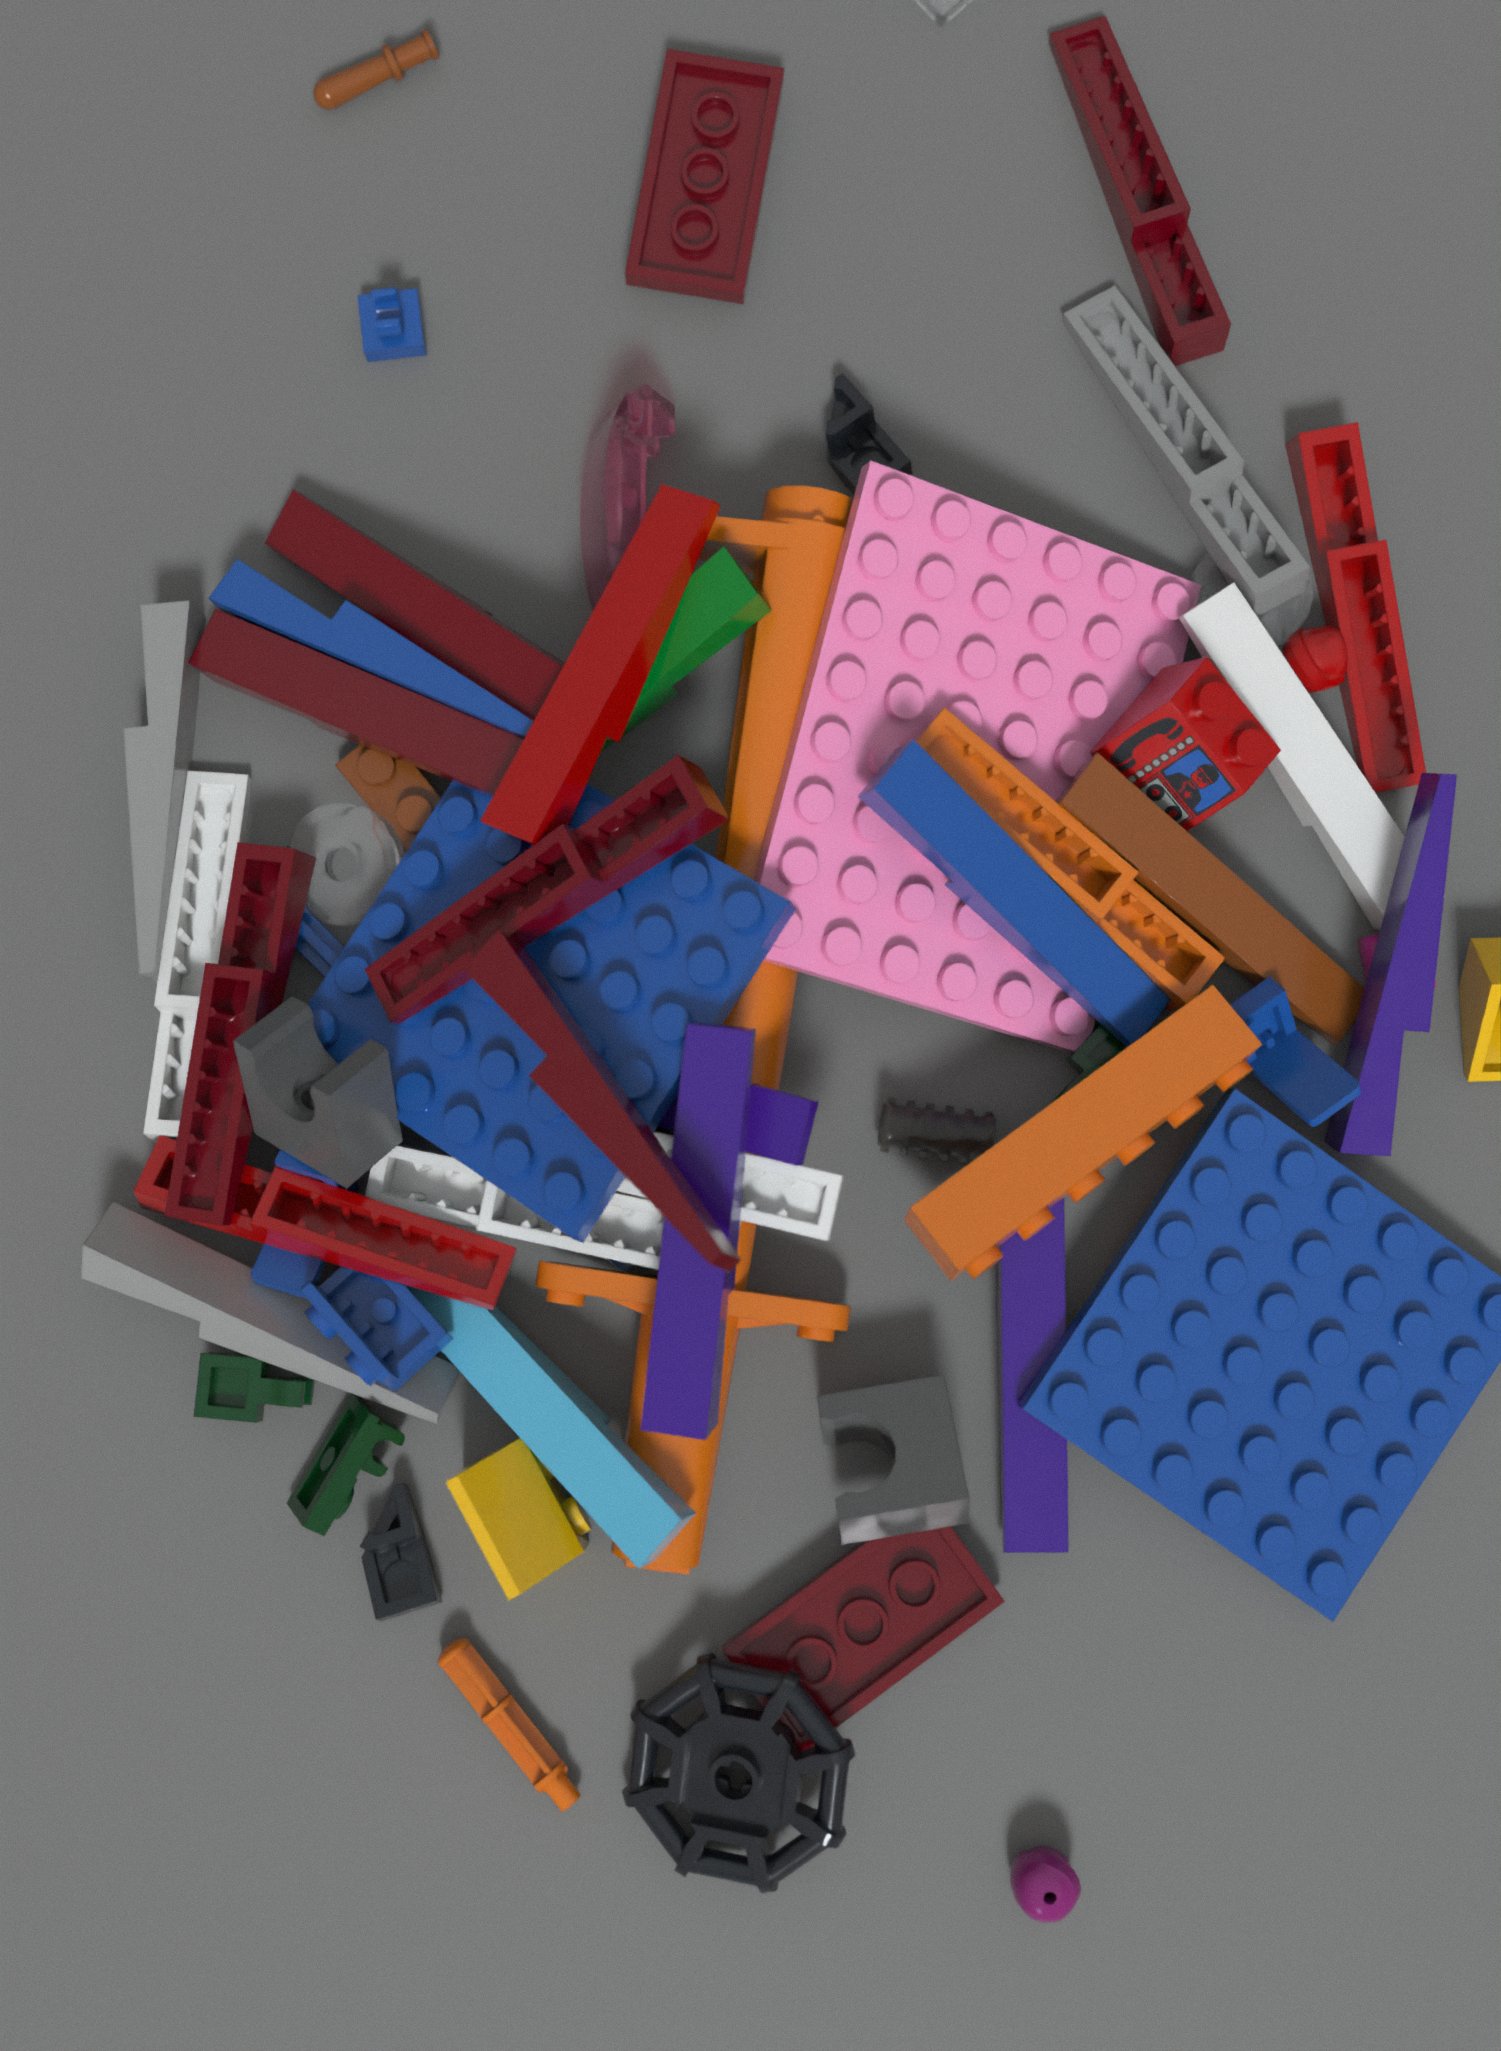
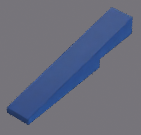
M239 559L234 562L208 598L222 612L519 737L525 738L534 722L347 600L344 601L334 617L329 619Z
M914 739L896 748L857 796L949 878L944 884L1126 1047H1129L1145 1035L1171 1000Z

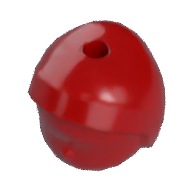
M1324 625L1321 627L1300 628L1289 635L1281 653L1307 692L1332 689L1345 680L1348 650L1342 633L1336 627Z

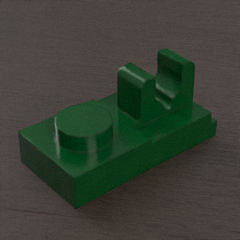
M351 1393L287 1501V1505L301 1525L322 1536L326 1535L334 1519L342 1517L349 1508L354 1495V1485L358 1480L356 1476L360 1469L377 1477H382L387 1472L388 1467L384 1462L372 1455L371 1450L374 1445L380 1441L389 1440L396 1445L402 1446L405 1441V1435L395 1424L379 1417L360 1396Z

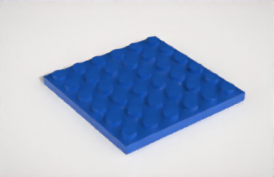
M452 781L309 1001L308 1005L314 1015V1028L324 1049L338 1064L370 1039L388 1048L398 1110L397 1119L574 1240L584 1243L626 1176L529 1076L547 1055L473 979L404 1022L395 1024L389 1021L365 971V968L533 846L480 822L493 797ZM586 784L569 827L577 829L614 802L615 799ZM690 844L524 948L654 1133L679 1094L686 1024L694 1021L723 1025L796 908L787 899Z
M1229 1088L1223 1093L1017 1406L1334 1622L1501 1361V1276L1237 1089Z

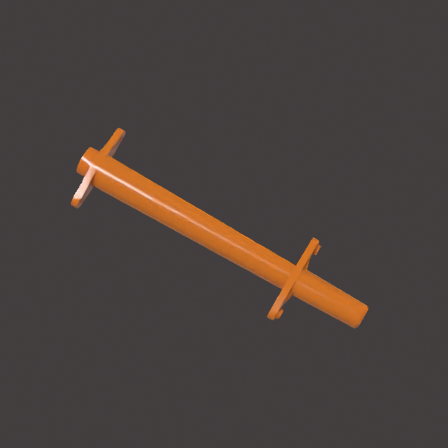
M797 485L770 489L765 493L761 520L716 516L698 558L707 561L724 546L746 573L754 574L753 584L772 610L746 630L722 804L730 820L719 826L715 855L716 859L754 880L853 498L842 493L819 487ZM765 961L761 963L723 1025L756 1029L752 1082L779 1090L799 972ZM741 1221L737 1251L741 1261L736 1266L734 1290L728 1296L718 1424L706 1440L640 1430L658 1276L539 1260L535 1286L547 1289L545 1301L584 1306L585 1295L605 1298L641 1313L625 1443L696 1514L654 1562L640 1569L689 1575L690 1568L699 1566L740 1329L792 1324L798 1325L797 1337L834 1342L835 1330L848 1331L851 1305L747 1289L757 1224ZM612 1540L611 1553L621 1558L625 1567L637 1568Z

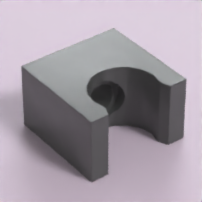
M293 996L233 1041L254 1134L343 1187L348 1188L403 1141L400 1122L397 1119L398 1110L388 1048L370 1039L340 1064L336 1063L326 1052L317 1037L314 1028V1015L309 1005Z
M944 1374L817 1396L824 1444L839 1446L849 1441H866L880 1447L894 1464L889 1476L877 1487L864 1492H845L835 1498L842 1545L969 1523L970 1496Z

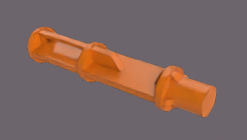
M460 1638L451 1642L438 1657L439 1667L446 1672L481 1717V1721L489 1727L532 1782L535 1790L540 1793H547L561 1812L568 1809L579 1799L581 1793L568 1778L566 1763L563 1759H560L514 1700L513 1695L506 1690L470 1644L469 1639Z

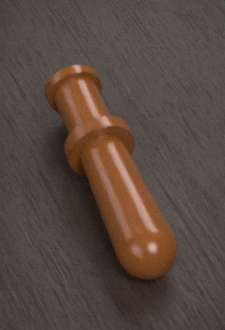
M422 30L421 35L395 48L390 49L389 45L386 44L380 47L382 54L319 80L313 89L314 101L323 109H336L393 77L396 82L403 80L402 73L432 58L434 61L439 59V54L428 30Z

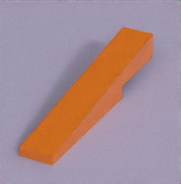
M944 707L916 742L1171 999L1166 1005L1170 1012L1182 1008L1193 1000L1225 957L1133 879L1139 873L1136 869Z

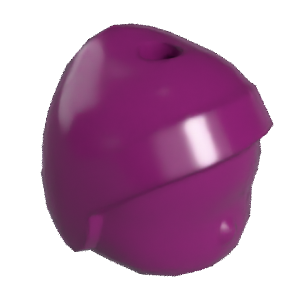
M1038 1846L1029 1851L1023 1850L1016 1855L1011 1866L1010 1884L1019 1907L1028 1917L1038 1922L1055 1923L1064 1919L1075 1907L1081 1895L1079 1878L1071 1868L1068 1858L1057 1849L1047 1846Z

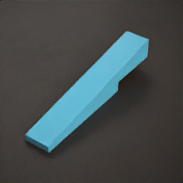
M408 1286L453 1337L441 1349L445 1356L638 1569L654 1562L696 1512L607 1426L611 1419L496 1306L493 1311Z

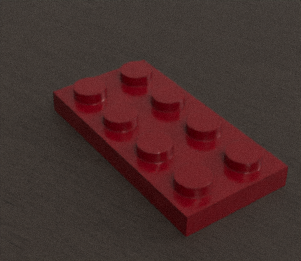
M667 49L625 270L626 285L744 304L784 85V68Z
M951 1526L862 1541L724 1643L722 1651L730 1662L788 1672L791 1667L802 1674L799 1679L835 1728H837L1005 1601ZM754 1694L763 1709H765L770 1697ZM786 1707L778 1722L786 1724L793 1731L795 1744L800 1751L814 1745L813 1741Z

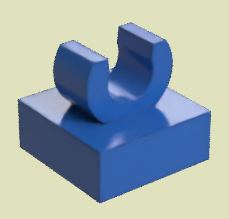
M396 287L371 290V294L357 295L363 351L368 362L427 355L421 298L417 288L397 290Z

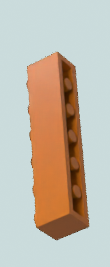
M1212 985L912 1205L904 1221L951 1282L965 1271L974 1280L1004 1257L998 1246L1014 1234L1018 1233L1024 1241L1028 1240L1055 1219L1049 1208L1067 1195L1074 1203H1077L1100 1186L1106 1179L1099 1171L1113 1160L1119 1158L1124 1166L1128 1165L1156 1143L1149 1135L1152 1131L1166 1121L1176 1129L1205 1106L1198 1098L1215 1084L1224 1093L1253 1070L1247 1060L1262 1043L1215 986Z

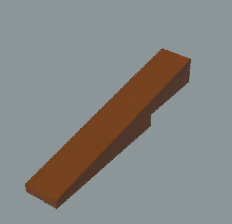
M1096 753L1083 764L1056 802L1136 869L1139 873L1133 880L1225 957L1224 962L1255 986L1268 977L1272 978L1285 989L1292 1014L1330 1044H1338L1358 1015L1365 988L1099 753Z

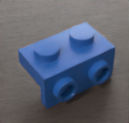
M341 1266L320 1286L309 1280L300 1288V1291L312 1304L305 1311L306 1316L329 1340L336 1334L343 1339L352 1350L344 1358L345 1361L369 1386H372L378 1380L397 1391L453 1339L407 1285Z

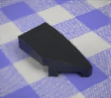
M843 373L836 377L831 420L827 422L825 435L828 445V463L849 491L855 495L861 468L870 460L912 475L910 459L875 421L873 406Z
M405 1483L393 1487L388 1496L391 1498L373 1531H368L360 1545L361 1548L365 1549L361 1559L375 1619L378 1621H385L442 1603L418 1513L409 1487Z

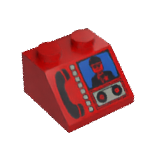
M1208 657L1163 667L1092 748L1090 754L1094 756L1096 753H1099L1173 820L1188 831L1244 795L1279 754L1281 749Z

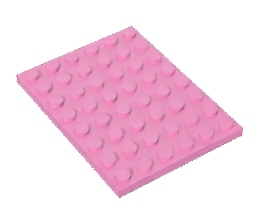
M870 460L861 468L754 876V881L787 899L796 908L763 961L1072 1054L1092 1033L1095 1018L948 889L944 884L949 878L857 796L895 749L913 739L916 741L945 707L1056 801L1081 766L1093 757L1090 754L1092 748L1163 667L1183 663L1189 634L1178 617L1197 605L1201 585Z

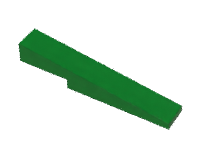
M724 546L691 574L622 736L677 696L679 693L673 686L772 611L741 565ZM606 738L601 752L616 741Z

